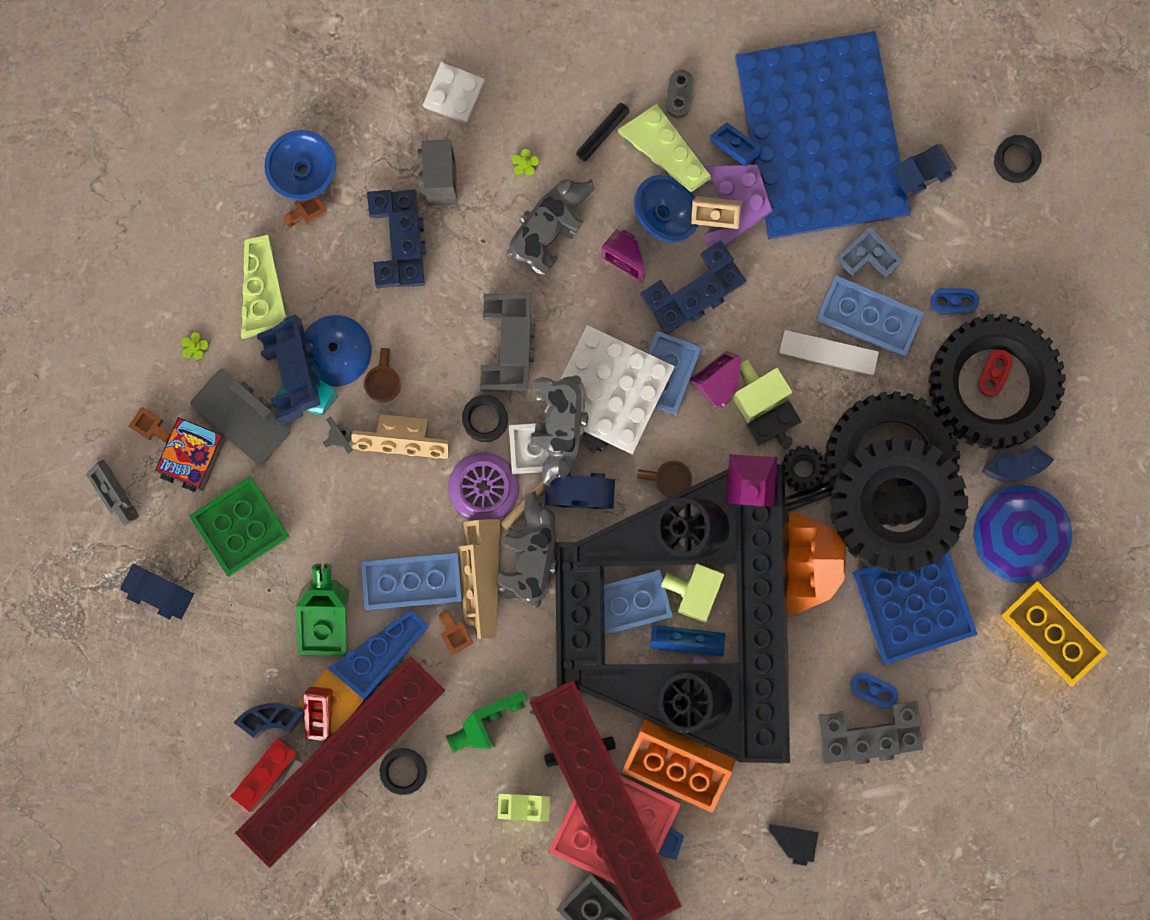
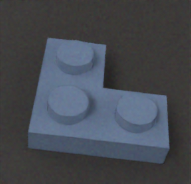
M871 226L835 258V261L850 277L858 272L867 262L884 278L888 277L903 263L899 255Z

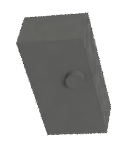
M593 873L556 909L566 920H632L623 899L601 877Z

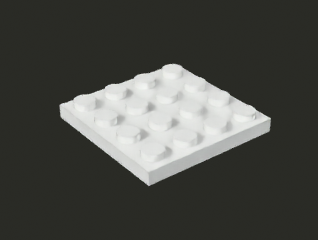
M587 325L561 379L575 375L581 377L585 388V412L589 414L588 425L584 427L583 431L633 455L675 366Z

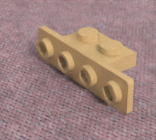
M380 414L376 433L352 431V448L356 450L432 457L435 459H447L449 455L448 440L426 438L428 419Z

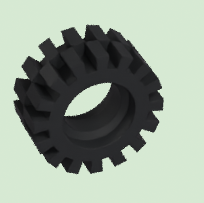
M800 445L796 446L795 450L793 448L790 449L788 455L785 454L782 464H785V482H787V486L790 488L794 487V490L797 492L799 489L802 492H807L808 489L812 491L816 486L819 487L821 485V481L825 478L826 463L825 459L823 460V455L817 453V449L814 447L809 449L807 445H805V448H801ZM805 460L812 464L813 472L811 475L800 477L795 473L794 467L799 461Z

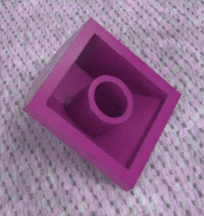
M616 229L601 247V258L643 282L645 279V266L635 236L627 230L623 229L621 232Z
M725 351L691 377L689 381L710 405L716 408L719 406L724 407L731 402V397L737 391L741 357L735 353Z
M729 454L726 503L774 507L777 457Z

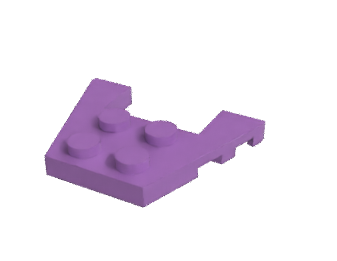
M758 165L704 166L711 179L703 185L714 182L719 199L743 201L739 229L722 228L704 235L708 248L720 240L727 246L746 230L751 229L772 213L773 210Z

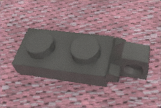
M105 460L97 462L87 473L90 482L111 514L115 513L124 526L134 522L139 515L135 507L132 506L131 501H129L124 489L120 486Z

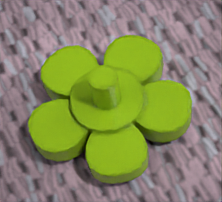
M523 149L521 156L518 154L513 155L511 161L517 165L514 168L515 174L522 175L525 169V174L532 176L535 173V169L532 166L539 164L538 157H530L531 152L528 149Z
M192 333L191 340L188 337H184L181 340V345L185 347L182 351L185 358H191L193 355L196 360H200L204 356L201 350L208 349V342L201 340L199 333Z

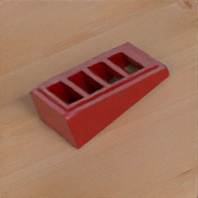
M309 687L304 693L305 739L327 741L330 738L333 700L331 688ZM313 707H320L323 710L313 709ZM313 717L323 718V720H316ZM312 726L323 727V730L312 729Z

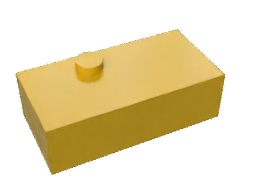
M1034 581L1000 614L1072 687L1108 653L1038 581Z

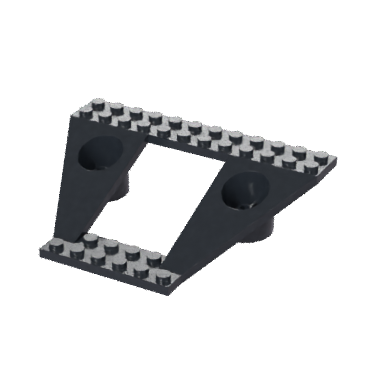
M777 464L774 507L727 504V469L578 542H555V560L557 561L555 566L557 688L573 680L578 690L727 755L740 763H790L785 464ZM691 505L699 509L695 516L691 515ZM684 509V517H681L679 513ZM702 515L704 517L705 526H701V522L699 520L702 517ZM705 528L704 538L702 539L699 535L701 529ZM682 538L685 539V547L679 543ZM696 539L700 544L692 550L691 540ZM737 564L738 663L605 664L604 566ZM694 680L702 685L699 690L694 689ZM687 681V691H684L681 686ZM704 691L707 693L708 701H704L702 695ZM704 704H708L707 714L702 710ZM684 713H688V720L682 716ZM696 713L703 719L698 724H694V714Z

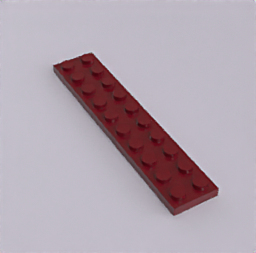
M410 656L235 834L268 868H271L446 690Z
M572 680L529 701L632 920H656L681 908L682 905L574 681Z

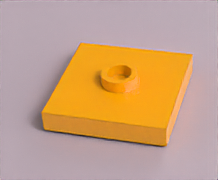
M328 668L312 686L332 689L331 732L333 734L364 702L360 696L328 670ZM303 697V699L298 703V705L301 706L303 709H304V697ZM313 707V709L323 710L320 707ZM314 717L316 720H323V718Z

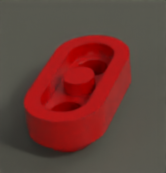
M996 350L988 357L978 381V389L984 396L993 397L1002 390L1013 364L1012 357L1007 351ZM995 360H1001L1003 362V366L997 367L995 364ZM987 381H991L994 384L993 389L986 387Z

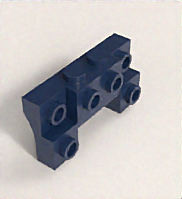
M416 190L367 192L370 219L389 218L392 260L373 262L376 288L425 286L422 255H427L426 243L421 241L420 232H424L423 217L419 218Z
M721 240L700 254L709 271L671 295L662 280H659L640 293V296L665 334L668 335L690 319L693 322L697 321L705 315V309L710 306L713 309L725 302L723 297L746 283V279Z
M294 314L285 318L277 326L257 334V339L263 343L264 350L261 351V356L266 360L277 357L283 387L288 391L271 398L272 403L277 406L278 410L275 420L285 424L303 417V411L321 405L317 389L320 386L318 378L320 377V370L314 361V346L311 342L306 341L302 320Z

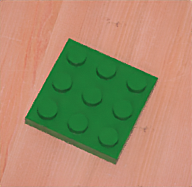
M251 476L189 515L228 577L290 538Z

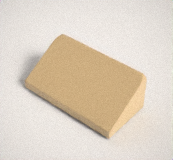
M696 196L692 204L691 224L739 229L743 201Z

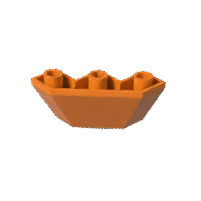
M790 512L789 522H786V537H789L790 544L789 554L786 556L789 576L787 590L788 616L796 615L831 599L845 579L846 571L845 543L833 527L796 512Z

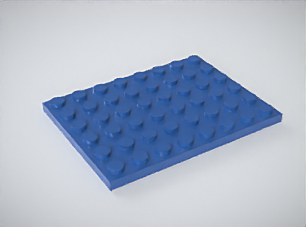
M876 31L735 54L749 137L762 146V153L754 159V164L759 167L773 210L772 213L765 217L768 240L910 216L907 194H905L891 171L901 161Z

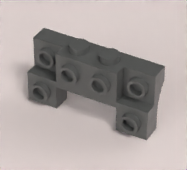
M531 293L483 294V320L501 321L500 366L481 365L480 391H528L530 362H534L535 348H530L531 338L535 339L536 325L531 324L532 295Z
M914 700L907 703L891 704L894 723L846 729L843 711L818 714L824 763L850 760L855 761V764L870 763V758L879 757L880 761L893 760L894 755L923 750L918 702Z

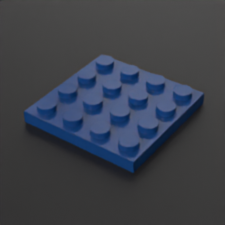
M949 551L935 563L914 572L888 573L883 572L882 569H873L871 567L852 572L883 665L978 635Z

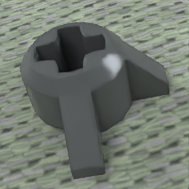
M331 416L327 418L326 421L331 429L329 431V438L323 442L325 447L335 445L337 447H344L348 454L352 452L353 449L349 445L351 440L350 430L344 425H336Z

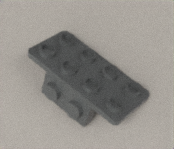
M221 369L191 400V406L257 465H262L290 435L291 430L285 424L275 420V415L269 410L272 405L263 397L259 400L254 397L252 393L255 390L245 381L240 384L226 371Z

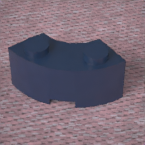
M936 144L920 154L909 157L892 168L891 171L905 194L914 193L916 196L927 189L926 186L938 180L942 183L953 176L951 172L956 170L957 167L944 146Z
M1036 445L1021 454H1009L999 450L982 473L998 481H1022L1036 476L1045 470L1055 459Z
M570 472L565 476L555 478L550 486L546 485L545 505L560 508L612 509L614 508L615 479L605 478L604 473H591V477L571 476Z
M134 563L120 587L121 591L128 594L126 597L128 600L140 604L141 601L159 609L157 614L169 620L172 616L182 620L194 596V593Z
M267 703L245 711L234 721V724L253 738H258L262 733L271 729H281L287 733H292L303 719L304 712L286 704Z

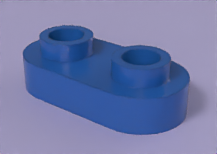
M941 288L936 290L930 298L931 308L939 314H970L979 305V296L972 289ZM943 298L946 301V305H939L938 299ZM962 299H968L970 301V305L964 306L962 304Z
M859 673L850 682V688L854 695L880 708H890L891 704L896 703L898 700V692L893 685L868 673ZM860 681L866 682L867 687L865 690L859 689L858 683ZM883 691L889 694L887 701L882 700L880 697Z

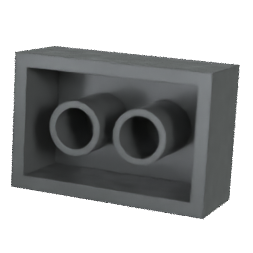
M451 139L422 141V149H418V163H420L422 172L418 173L423 199H427L429 206L457 204L456 158Z

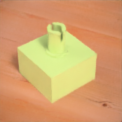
M748 359L741 363L739 372L747 386L735 393L733 401L748 424L787 402L793 392L778 368L759 378Z
M696 564L691 579L684 580L666 573L661 587L682 594L683 600L678 610L679 614L705 624L724 574Z

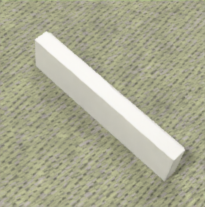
M788 330L784 331L779 355L869 376L874 375L879 354L878 351Z

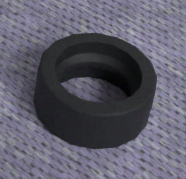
M1014 135L1006 138L999 145L994 155V166L997 173L1004 180L1011 183H1022L1035 175L1041 164L1042 153L1038 144L1033 139L1025 135ZM1012 146L1026 148L1032 157L1030 167L1021 173L1009 170L1004 163V154L1007 149Z
M479 395L472 398L465 405L462 412V423L466 433L472 439L479 442H492L505 432L508 425V414L504 404L497 398L490 395ZM481 405H490L499 414L497 427L488 433L477 431L471 423L472 412Z
M406 748L395 749L388 753L381 762L379 769L380 780L391 793L398 795L412 794L419 790L426 780V763L422 756L414 750ZM407 757L415 762L418 774L412 784L402 787L392 782L389 777V768L391 763L397 758Z

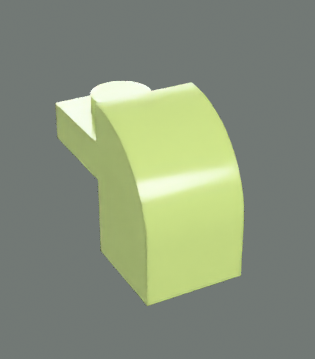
M499 794L497 819L549 822V814L551 812L550 796Z

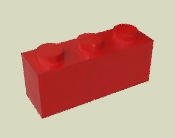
M277 738L230 797L248 812H253L300 753L283 739Z

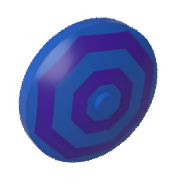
M1019 485L998 491L982 505L974 522L973 541L980 560L993 574L1010 582L1030 583L1048 577L1063 564L1071 548L1072 527L1066 510L1054 496L1037 487Z

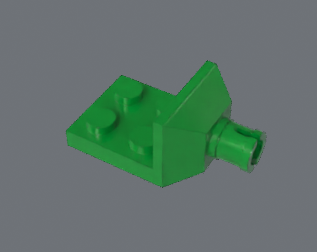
M321 563L313 565V580L300 591L296 604L298 655L345 656L348 652L346 606L349 599V590L338 581L331 580L332 566L330 564L324 563L322 572Z
M523 690L473 711L463 723L461 730L446 735L452 752L455 753L460 749L470 746L478 749L495 748L484 720L487 719L488 722H492L503 717L501 712L510 709L513 713L524 708V703L528 701Z

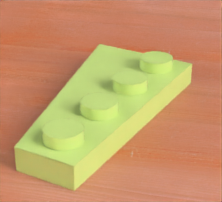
M657 104L617 130L619 135L629 140L640 152L642 151L649 156L655 164L660 165L671 177L690 192L711 179L710 174Z
M268 235L244 241L242 339L257 336V334L277 326L287 318Z

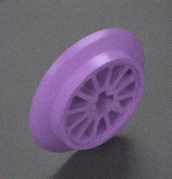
M477 453L466 457L454 468L449 480V496L453 506L462 516L472 521L502 518L512 509L518 497V478L516 474H512L511 465L502 457L491 453ZM478 467H482L481 478L478 476L475 470ZM490 467L492 470L486 478L485 468ZM473 471L477 480L468 477L467 474ZM495 471L500 474L497 478L490 480ZM464 479L471 481L474 485H463ZM501 479L504 481L503 486L493 485ZM487 481V486L490 487V490H485L484 494H481L477 485ZM463 489H474V491L467 495L463 494ZM493 489H504L503 495H499ZM477 494L472 503L467 501V498ZM490 494L497 496L500 500L495 504ZM479 497H482V507L475 506ZM485 497H488L492 506L485 508Z

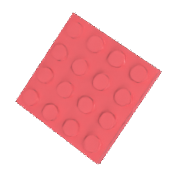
M620 776L658 855L681 804ZM574 798L549 849V853L615 884Z

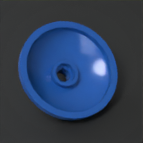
M296 130L282 135L270 146L265 157V174L271 187L281 196L296 201L309 200L322 194L332 183L336 173V157L332 147L322 136L311 131ZM306 167L307 171L299 173L300 168Z
M655 175L647 178L639 185L634 196V208L640 223L651 235L665 242H681L689 238L698 227V224H691L692 204L695 197L692 192L673 177Z
M342 315L325 316L312 323L305 331L306 341L311 342L315 349L313 357L320 370V377L318 378L329 386L338 387L350 384L361 377L366 371L371 360V342L367 332L355 320ZM332 344L338 345V349L334 352L329 350Z

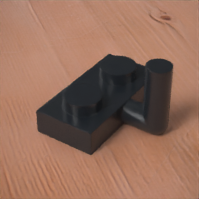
M788 401L748 423L747 427L758 446L777 437L782 448L789 449L793 440L785 434V431L800 424L801 420L791 402Z

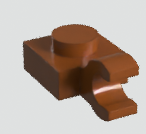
M319 196L309 200L295 201L297 209L288 212L283 217L290 228L301 219H304L306 224L328 212Z
M143 407L140 408L128 426L149 441L155 435L167 443L170 433L160 427L163 420Z
M448 611L439 614L446 628V631L441 633V636L452 655L473 644L462 622L455 625Z

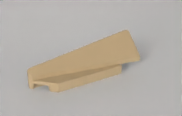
M486 519L463 522L467 545L458 547L464 620L468 625L476 628L478 639L495 638L497 630L500 520Z

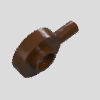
M380 348L379 366L372 368L364 379L366 393L372 400L379 403L392 401L401 389V381L398 374L389 367V348Z
M668 461L662 464L657 472L638 469L637 479L655 481L658 490L663 495L671 497L690 488L692 475L684 463Z

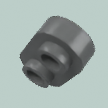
M686 70L674 71L669 79L666 107L668 113L675 118L686 116L690 110L693 78ZM684 78L686 82L679 84L677 79ZM676 101H681L683 105L681 107H676L674 103Z

